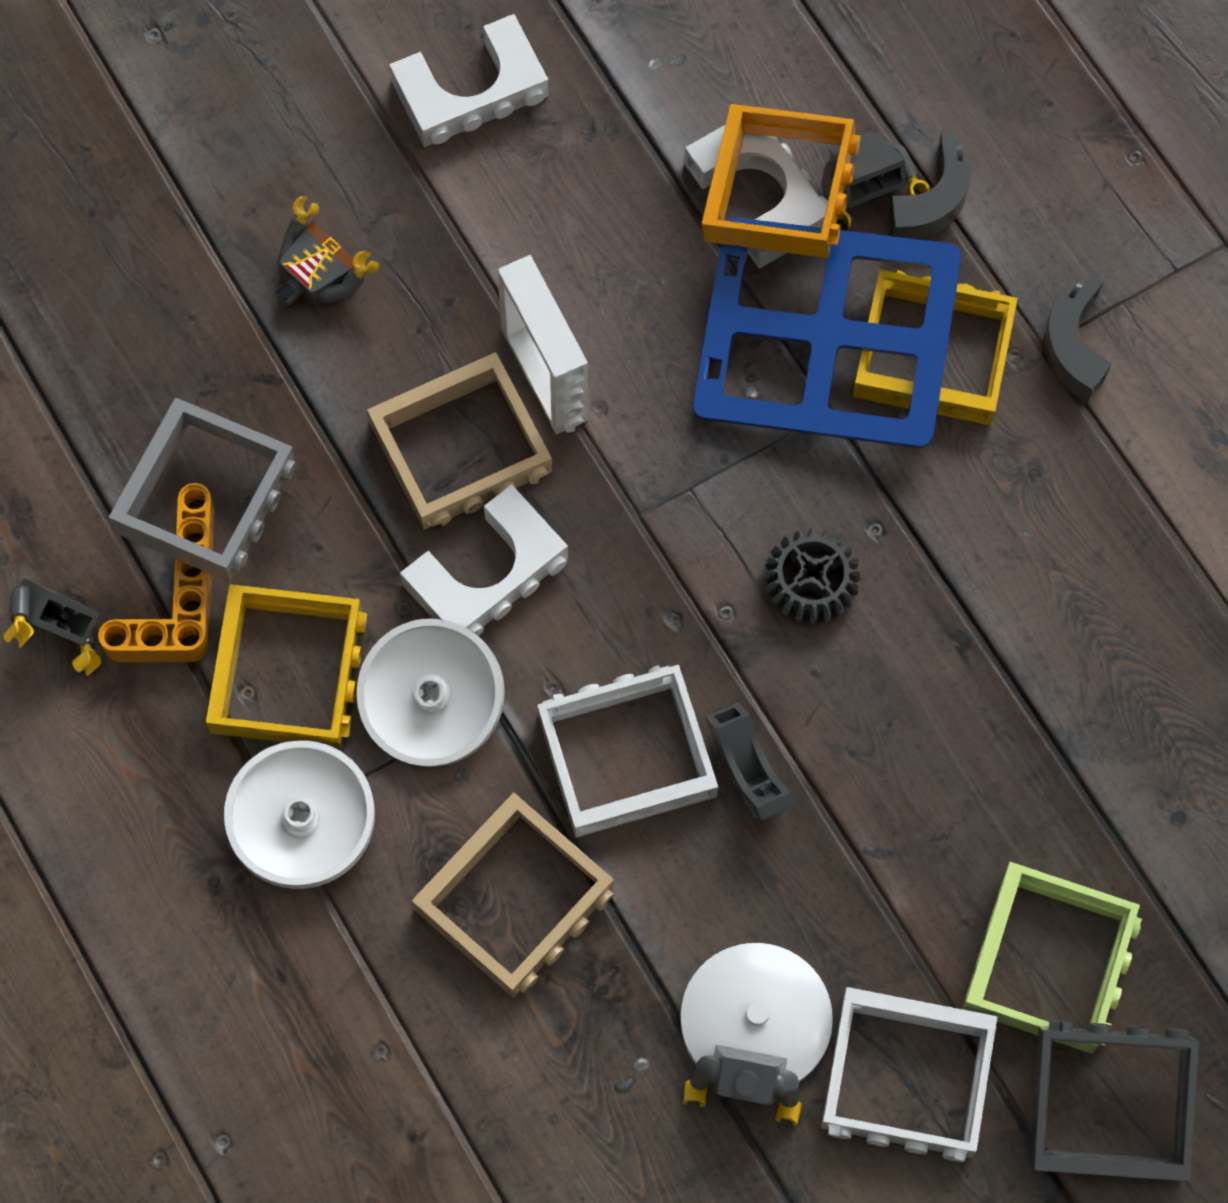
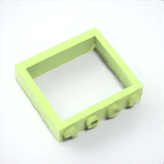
M1009 862L1004 872L962 1010L998 1016L997 1022L1038 1035L1039 1026H1049L1048 1021L983 1000L1017 888L1020 887L1120 921L1090 1023L1111 1025L1106 1022L1109 1009L1116 1010L1122 988L1116 987L1120 973L1126 975L1132 959V953L1127 952L1130 938L1137 939L1141 928L1142 919L1137 917L1140 905ZM1056 1041L1091 1054L1099 1046L1096 1043Z

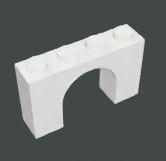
M515 14L483 26L484 44L498 69L499 75L495 83L479 95L461 97L443 90L435 81L421 52L389 64L391 82L424 147L431 144H442L453 135L463 131L470 132L476 130L482 123L495 118H505L514 110L526 105H537L549 96L548 78Z
M725 125L685 147L684 164L702 189L711 185ZM745 133L736 171L742 169L762 170L773 176L779 182L784 192L782 201L775 208L755 220L822 228L828 201L824 196H818L812 188L813 184L808 173L804 169L799 170L793 162V155L789 147L785 143L780 144L776 137ZM749 248L747 251L759 269L786 254L785 252Z
M512 484L484 506L485 520L510 546L515 555L514 566L505 579L487 588H471L462 585L444 569L429 551L400 572L403 587L432 619H442L457 623L480 636L484 631L483 627L493 618L496 621L503 618L511 610L513 602L521 596L523 598L530 596L539 587V581L548 574L551 576L556 575L567 564L568 545Z

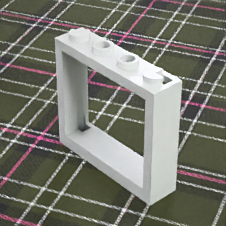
M528 255L498 269L501 330L555 434L557 435L563 431L569 433L575 431V426L588 421V362L531 255Z
M658 665L651 668L647 674L636 677L633 674L622 675L614 679L612 684L601 687L598 684L587 685L580 688L576 694L566 697L563 694L553 695V699L543 701V703L537 705L538 718L575 838L717 797L718 784L679 665L662 668ZM671 689L699 777L580 811L553 722Z
M846 987L821 1129L829 1130L828 1135L840 1139H851V1135L867 1137L866 1142L875 1146L888 1147L890 1142L905 1145V1151L916 1154H927L928 1150L943 1152L942 1157L951 1161L964 1162L966 1157L972 1158L977 1151L998 1016ZM853 1012L979 1037L963 1141L835 1116Z

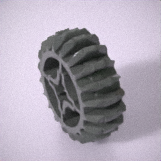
M813 528L808 530L807 537H803L802 533L797 530L794 532V542L784 536L781 539L782 548L774 546L771 549L773 558H767L765 561V567L768 571L764 572L763 581L769 583L765 589L766 595L775 596L772 599L774 608L785 605L782 611L784 617L789 616L792 612L796 613L795 621L797 624L801 623L803 616L809 617V622L812 626L816 624L817 616H821L826 624L831 620V612L841 617L844 613L843 606L850 608L854 602L852 596L858 595L860 586L856 583L861 580L862 575L860 571L855 570L859 565L858 558H849L852 554L851 546L840 549L842 543L840 536L832 542L829 541V532L827 530L823 531L821 537H815ZM807 554L819 555L822 558L814 559ZM792 561L795 565L794 571L797 573V576L793 578L792 584L787 586L783 577V570ZM837 568L841 576V585L833 593L830 589L831 583L827 578L831 576L832 570ZM807 573L809 574V576H811L808 579L806 578ZM815 575L819 576L818 580L814 578ZM812 595L817 600L805 599L801 596Z

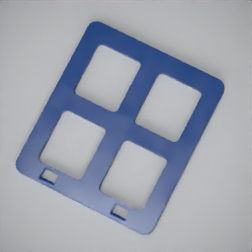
M733 218L729 220L730 222L820 234L822 230L820 227L746 218ZM840 230L838 245H832L830 256L826 259L818 311L814 315H805L740 306L739 297L749 248L721 244L693 401L695 413L699 418L709 421L913 448H923L932 442L961 265V253L958 247L951 243ZM728 257L739 259L737 276H725ZM856 259L928 267L931 269L932 274L923 326L916 329L845 319L843 313L852 262ZM736 335H747L810 344L812 349L802 403L790 405L724 395L723 390L733 337ZM849 348L915 357L918 362L909 416L905 419L830 409L828 404L838 350ZM710 360L722 362L719 380L707 379Z

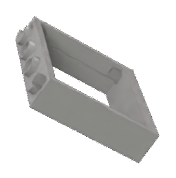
M175 397L108 517L112 531L231 582L235 572H239L241 566L245 567L248 559L247 550L252 541L257 542L260 539L265 526L263 520L268 511L273 512L276 509L281 497V492L279 491L284 481L289 482L293 477L292 471L297 464L294 459L293 447ZM188 425H192L273 460L222 555L137 519Z

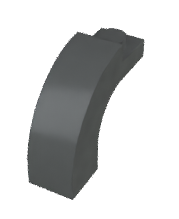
M941 131L938 143L941 180L938 184L922 194L892 196L889 210L891 236L922 240L945 229L960 213L965 203L972 177V161H963V147L961 143L956 144L955 131Z
M1091 274L1085 284L1079 281L1069 296L1060 292L1052 307L1044 336L1045 354L1055 377L1069 392L1085 403L1090 401L1105 381L1112 365L1111 362L1092 351L1085 344L1079 331V321L1099 296L1104 282L1094 274Z
M737 702L705 716L722 763L736 792L753 819L757 817L761 820L775 818L782 815L786 809L795 806L791 792L779 780L771 768L760 745L751 716L744 707Z

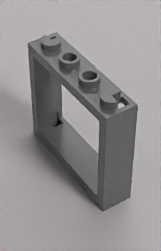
M1050 1020L1049 1026H1039L1030 1165L1036 1171L1190 1181L1199 1041L1192 1036H1188V1030L1165 1028V1034H1150L1149 1027L1134 1025L1126 1026V1032L1111 1031V1025L1104 1023H1088V1029L1072 1028V1022L1062 1020ZM1052 1040L1180 1049L1173 1159L1045 1150Z

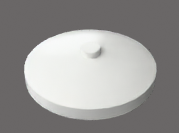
M442 619L414 620L386 633L366 656L357 682L358 710L370 737L389 755L403 762L418 766L437 767L449 765L476 752L495 730L504 705L503 675L491 649L478 635L469 629Z
M289 741L261 751L240 769L226 796L224 823L227 837L235 855L251 873L272 885L290 889H305L329 883L342 876L356 864L365 852L373 833L375 806L366 777L347 755L336 748L319 742Z
M747 943L732 946L708 959L690 980L684 993L680 1014V1026L684 1045L695 1065L705 1055L714 1056L715 1045L787 1058L785 1070L794 1072L798 1076L799 1083L807 1078L820 1063L829 1044L833 1024L830 998L825 985L815 970L791 951L764 943Z

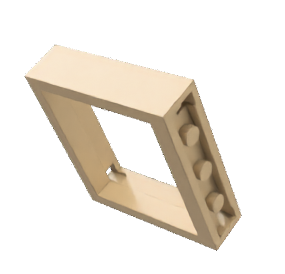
M496 352L367 409L369 424L423 530L440 523L444 526L451 521L452 517L463 512L470 514L479 510L485 502L494 499L511 484L515 489L527 483L536 484L539 483V478L552 472V457ZM496 381L535 455L427 504L389 429Z
M513 792L412 900L413 909L514 998L519 991L524 994L529 987L532 988L539 978L536 973L545 963L551 966L564 951V948L561 946L570 936L575 939L585 930L589 924L586 918L596 908L601 911L607 906V902L614 896V893L611 892L614 889V879ZM521 817L590 877L595 884L511 974L436 907Z

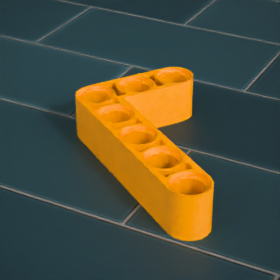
M191 483L184 486L179 492L176 535L187 540L192 534H202L203 538L196 544L213 551L215 510L210 492L204 485ZM194 500H203L205 502L199 509L188 508L189 504ZM175 559L172 619H115L107 621L102 625L98 633L99 642L106 656L115 662H195L204 658L209 649L212 575L201 571L196 577H187L185 573L193 566ZM191 601L201 603L195 611L188 612L183 610L184 606ZM121 635L126 637L123 644L119 646L109 645L110 640L115 636ZM158 635L163 637L162 641L156 646L145 645L147 639L151 636ZM195 635L199 637L198 642L193 646L182 645V641L187 636Z

